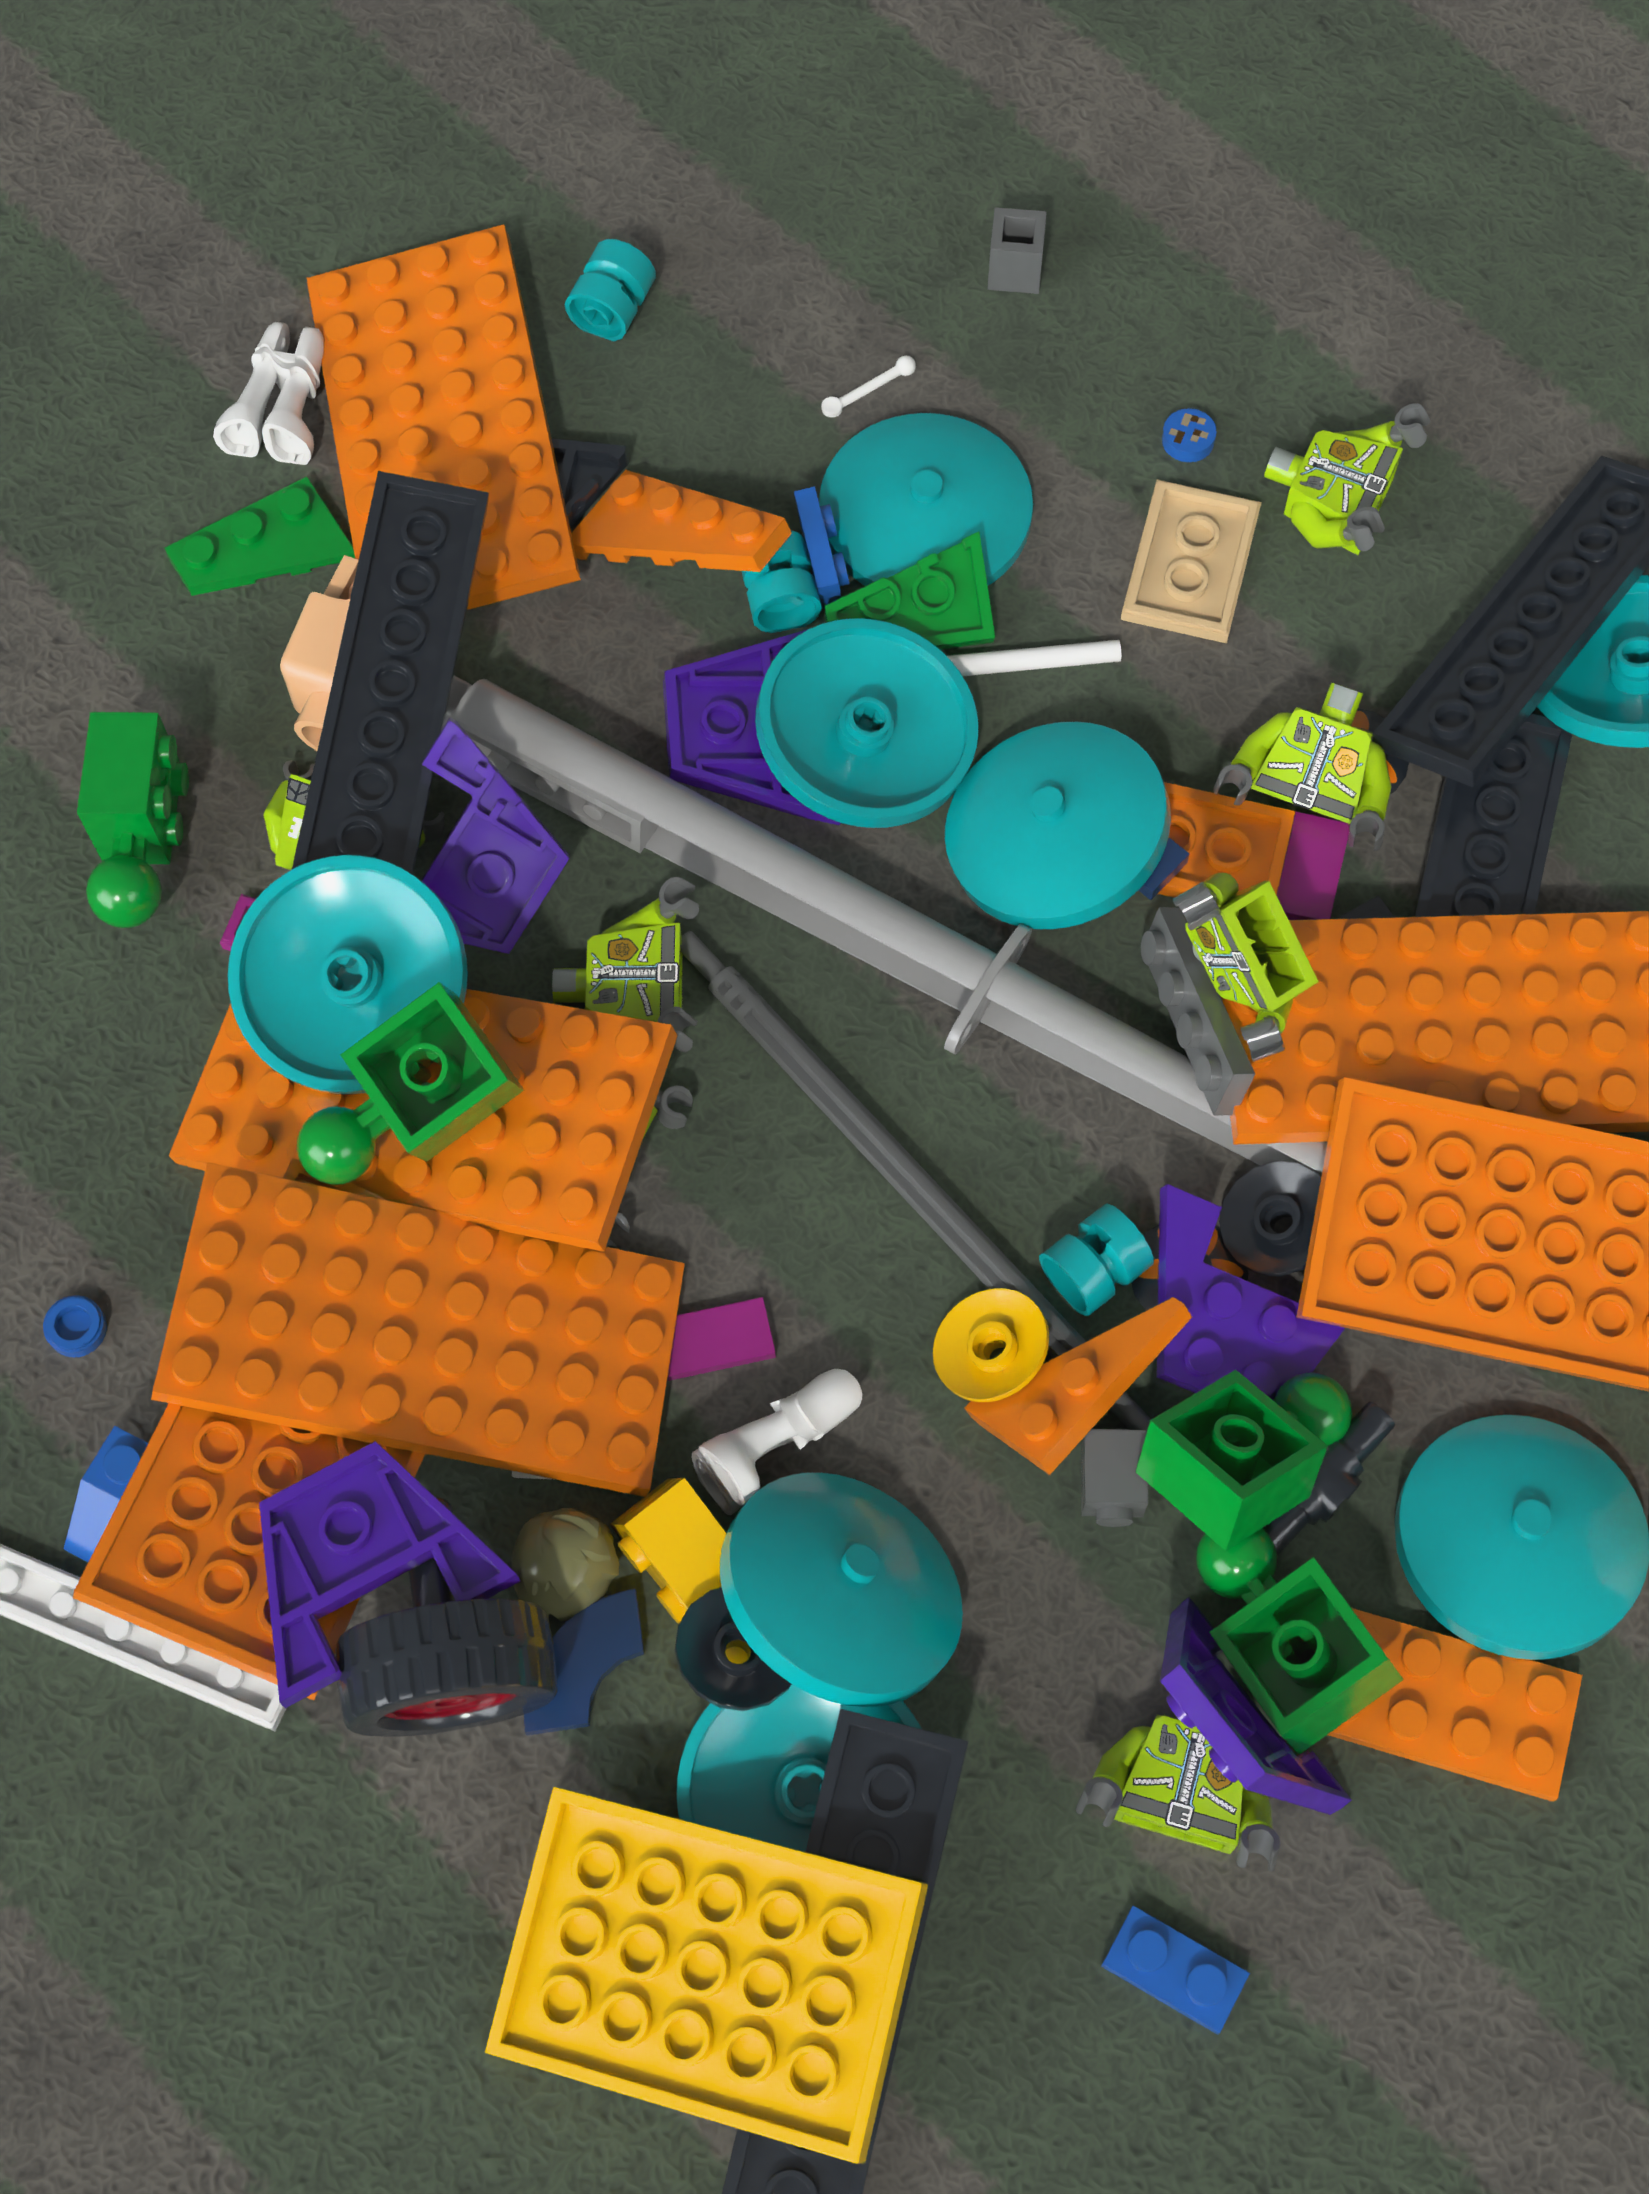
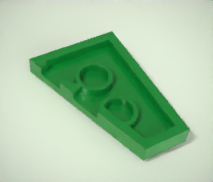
M308 477L164 548L167 557L191 596L254 584L258 579L291 573V576L309 573L311 568L340 563L344 555L355 558L354 548Z
M978 531L962 539L961 543L938 554L933 553L918 560L915 565L888 578L883 577L826 605L824 610L826 623L842 619H872L888 622L920 635L940 650L993 643L995 632L980 532Z

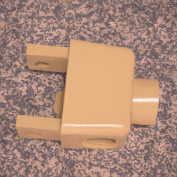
M346 555L343 556L324 594L317 592L309 594L280 663L281 672L295 710L300 714L294 724V730L303 742L316 751L319 746L359 561Z

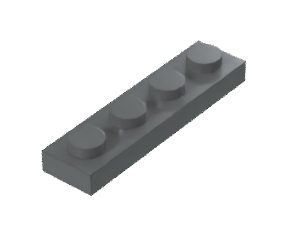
M1159 907L1149 931H1146L1142 937V960L1149 966L1158 987L1160 1001L1169 1012L1176 1028L1178 1043L1186 1051L1195 1072L1196 1084L1203 1091L1213 1116L1233 1115L1234 1106L1241 1104L1255 1076V1072L1220 995L1216 992L1202 962L1193 953V943L1186 931L1185 923L1187 922L1181 909Z

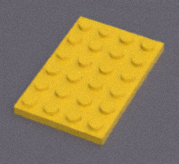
M553 1787L485 2053L852 2163H865L928 1884L575 1791Z

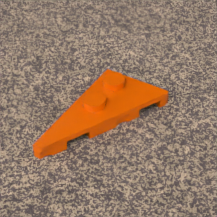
M1172 1297L1044 1363L1035 1377L1015 1394L992 1402L970 1401L964 1409L980 1426L1050 1475L1188 1323L1192 1316L1184 1303Z

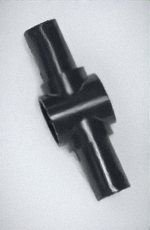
M1367 1402L1352 1418L1350 1427L1343 1438L1327 1447L1310 1497L1263 1527L1273 1540L1277 1555L1295 1538L1307 1523L1315 1525L1320 1518L1325 1522L1329 1521L1338 1506L1345 1499L1348 1500L1361 1485L1362 1481L1358 1478L1364 1471L1361 1464L1395 1427L1393 1419L1375 1403Z

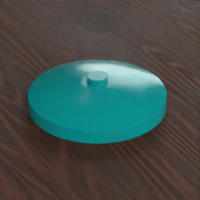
M916 413L892 417L873 424L856 434L837 452L830 462L822 480L819 498L820 506L830 504L837 531V536L828 538L831 553L842 552L847 573L864 586L883 577L888 578L915 565L918 560L933 553L938 554L961 543L962 539L978 531L980 532L987 585H990L1000 578L1020 556L1030 533L1033 513V497L1029 478L1022 463L1010 447L992 432L973 422L937 413Z
M1641 575L1537 706L1554 724L1577 737L1609 746L1649 747V575Z
M842 619L820 624L801 633L791 640L772 661L757 699L755 720L757 738L765 761L774 776L803 805L828 819L847 825L866 828H887L911 823L929 815L947 802L956 792L973 761L977 748V710L971 691L960 671L931 642L906 628L888 622L872 619Z
M1058 722L1034 727L1006 739L991 749L970 769L960 783L951 801L945 824V845L949 863L968 897L983 911L998 920L1015 926L1022 923L1031 929H1059L1080 925L1101 917L1123 904L1145 884L1154 872L1164 853L1170 833L1171 807L1169 796L1161 774L1148 753L1134 740L1117 730L1086 722Z
M353 855L331 856L305 863L285 873L270 884L252 903L237 929L231 947L228 964V990L231 1007L243 1036L258 1056L272 1069L294 1082L319 1091L334 1094H360L366 1092L340 1054L438 982L456 993L464 1004L468 975L467 957L459 928L453 916L441 899L418 878L396 865L376 858Z
M1495 1415L1468 1421L1452 1428L1437 1438L1420 1455L1405 1480L1396 1506L1395 1541L1401 1567L1415 1595L1436 1620L1449 1631L1466 1642L1497 1655L1528 1660L1551 1659L1579 1652L1595 1644L1611 1632L1631 1609L1646 1579L1649 1566V1531L1642 1505L1631 1483L1616 1463L1590 1440L1562 1425L1544 1419L1521 1415Z
M800 1473L782 1477L765 1485L749 1498L725 1535L720 1555V1579L730 1615L743 1638L760 1659L786 1681L818 1698L847 1706L879 1707L906 1700L924 1689L953 1655L960 1638L963 1619L962 1597L954 1569L940 1543L921 1520L908 1508L883 1491L864 1482L837 1474Z
M793 1684L786 1693L771 1704L747 1711L719 1708L710 1703L694 1725L681 1757L677 1780L679 1819L805 1852L840 1709L918 1729L922 1728L903 1701L879 1707L847 1706L818 1698Z

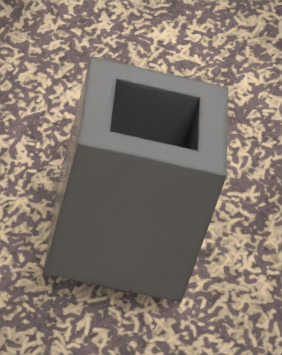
M995 207L990 247L988 290L1039 294L1047 211Z
M1091 1429L1081 1440V1516H1096V1524L1105 1527L1129 1526L1133 1524V1517L1144 1516L1148 1505V1483L1135 1471L1147 1430Z

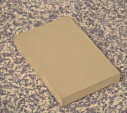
M1157 480L1126 594L1121 620L1227 643L1261 502Z

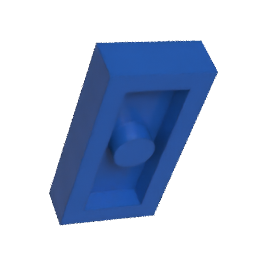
M814 486L794 491V496L821 607L825 609L826 605L842 598L840 586L848 585L849 579L842 552L832 554L828 538L837 536L830 504L819 505Z
M1135 1906L1131 1907L1101 1965L1104 1969L1217 2035L1220 2034L1250 1974Z

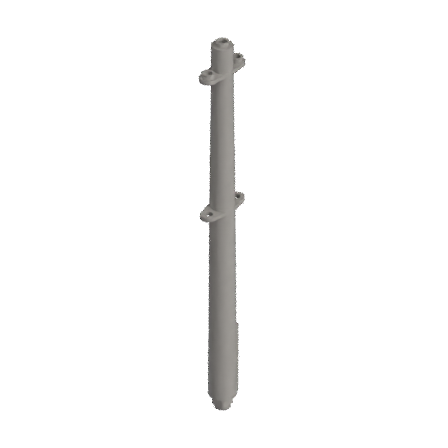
M453 676L444 726L449 718L457 721L510 785L638 853H641L646 848L959 1010L961 1013L946 1039L945 1050L956 1055L981 1022L1258 1165L1273 1161L1297 1162L1317 1172L1322 1177L1328 1142L1234 1145L1230 1115L1213 1116L1203 1091L1196 1084L1195 1072L1187 1056L1017 965L1030 939L1031 928L1022 923L1019 924L997 954L489 680L480 679L471 685Z

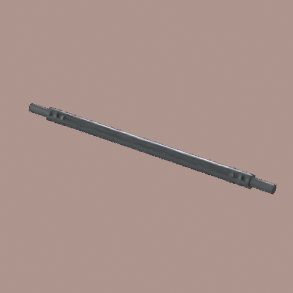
M692 931L685 933L682 936L680 952L709 982L708 990L721 1002L727 1011L735 1017L988 1289L1003 1288L1020 1292L1029 1297L1040 1308L1049 1329L1047 1352L1053 1358H1056L1085 1343L1084 1338L770 1007L748 981L733 966L725 967ZM1126 1391L1109 1409L1128 1430H1148L1150 1420H1152Z

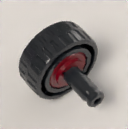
M436 1498L451 1513L453 1512L452 1505L446 1499ZM435 1558L408 1571L413 1608L385 1614L350 1628L339 1637L335 1648L336 1659L342 1671L337 1684L343 1721L350 1731L366 1736H418L493 1724L519 1717L544 1707L555 1698L558 1690L553 1640L548 1615L544 1609L535 1603L515 1599H470L456 1601Z

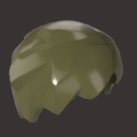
M561 1508L560 1510L543 1512L532 1517L523 1525L519 1532L511 1557L512 1570L521 1580L514 1585L519 1600L541 1606L547 1615L552 1614L561 1622L570 1620L575 1614L600 1600L605 1595L612 1580L619 1575V1560L613 1544L614 1538L609 1528L596 1517L574 1508Z

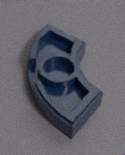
M636 1589L619 1592L594 1602L589 1607L575 1614L552 1637L558 1690L555 1698L550 1703L533 1712L524 1714V1728L527 1736L590 1726L591 1703L602 1680L622 1662L645 1655Z

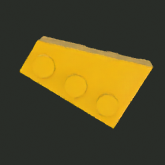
M685 1478L665 1480L647 1494L646 1497L642 1498L610 1523V1526L622 1539L617 1544L624 1555L639 1573L647 1570L659 1585L661 1590L656 1593V1596L678 1624L694 1601L708 1591L722 1587L720 1555L726 1532ZM731 1647L725 1651L726 1657L732 1663L741 1664L748 1660L747 1653L740 1647Z

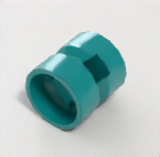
M605 239L597 244L583 269L584 274L580 275L565 302V310L571 321L580 330L611 341H617L622 339L638 312L637 306L642 304L656 279V273L650 259L639 249L617 239Z
M791 531L792 534L761 572L741 571L745 587L748 589L747 597L754 626L764 632L774 633L805 627L811 624L822 610L815 578L811 574L812 566L805 538L795 531Z
M1108 1203L1101 1206L1078 1224L1079 1236L1066 1234L1039 1255V1262L1050 1283L1074 1310L1084 1316L1092 1314L1115 1295V1283L1124 1286L1128 1285L1154 1264L1152 1251L1141 1232L1123 1212Z

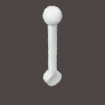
M901 356L897 360L896 366L840 398L828 397L822 402L823 414L828 417H836L841 414L843 407L900 375L908 376L913 374L916 369L914 359L911 356Z

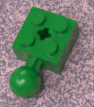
M90 712L77 814L102 862L91 872L87 882L86 893L88 903L94 914L106 924L118 928L136 927L149 920L155 914L161 901L162 888L157 873L149 864H170L172 846H180L183 840V819L181 813L176 811L178 796H186L188 793L189 772L187 764L180 763L177 756L175 736L168 735L159 713Z
M438 982L340 1054L370 1099L355 1110L345 1107H327L312 1114L304 1122L298 1133L296 1144L298 1158L306 1172L318 1181L336 1185L349 1183L366 1172L375 1155V1139L391 1128L409 1154L427 1162L523 1092L524 1089L458 995ZM436 1062L442 1066L441 1074L435 1082H427L431 1078V1072L428 1067Z
M1234 1370L1150 1420L1135 1472L1222 1549L1227 1551L1310 1497L1327 1447L1335 1441L1341 1440L1350 1427L1352 1420L1351 1402L1344 1388L1337 1381L1324 1374L1303 1373L1292 1377L1280 1387L1273 1401L1241 1373Z
M1263 1528L1227 1551L1222 1549L1204 1533L1196 1553L1197 1568L1201 1578L1215 1593L1226 1598L1243 1599L1246 1603L1245 1607L1209 1633L1280 1735L1299 1755L1404 1680L1314 1557L1277 1583L1273 1577L1277 1567V1551L1270 1535ZM1310 1649L1314 1656L1308 1662L1303 1663L1300 1655L1305 1650Z

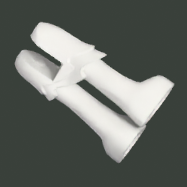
M274 322L267 327L258 346L255 348V352L252 354L251 360L254 369L249 382L237 402L230 406L216 423L213 437L216 444L224 452L232 455L254 457L258 454L263 439L267 451L275 460L301 465L308 464L314 451V439L302 420V411L306 397L314 399L316 397V388L320 386L319 373L324 353V339L319 329L304 327L295 354L287 353L290 344L288 325L282 322ZM276 382L281 392L273 410L263 425L267 402Z
M829 1370L818 1375L796 1393L771 1402L770 1405L776 1413L745 1424L727 1433L720 1434L706 1441L697 1450L692 1452L694 1469L700 1482L722 1511L727 1515L734 1514L760 1489V1479L755 1467V1462L760 1457L777 1447L793 1441L799 1449H802L809 1441L820 1439L849 1417L862 1401V1390L858 1381L846 1370Z

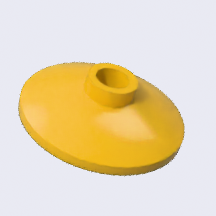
M995 1288L972 1294L959 1302L946 1315L938 1328L933 1345V1362L936 1372L945 1386L963 1399L974 1402H992L1009 1397L1024 1388L1043 1365L1049 1346L1047 1321L1040 1308L1029 1297L1020 1292ZM1005 1348L999 1356L990 1359V1355L995 1349Z

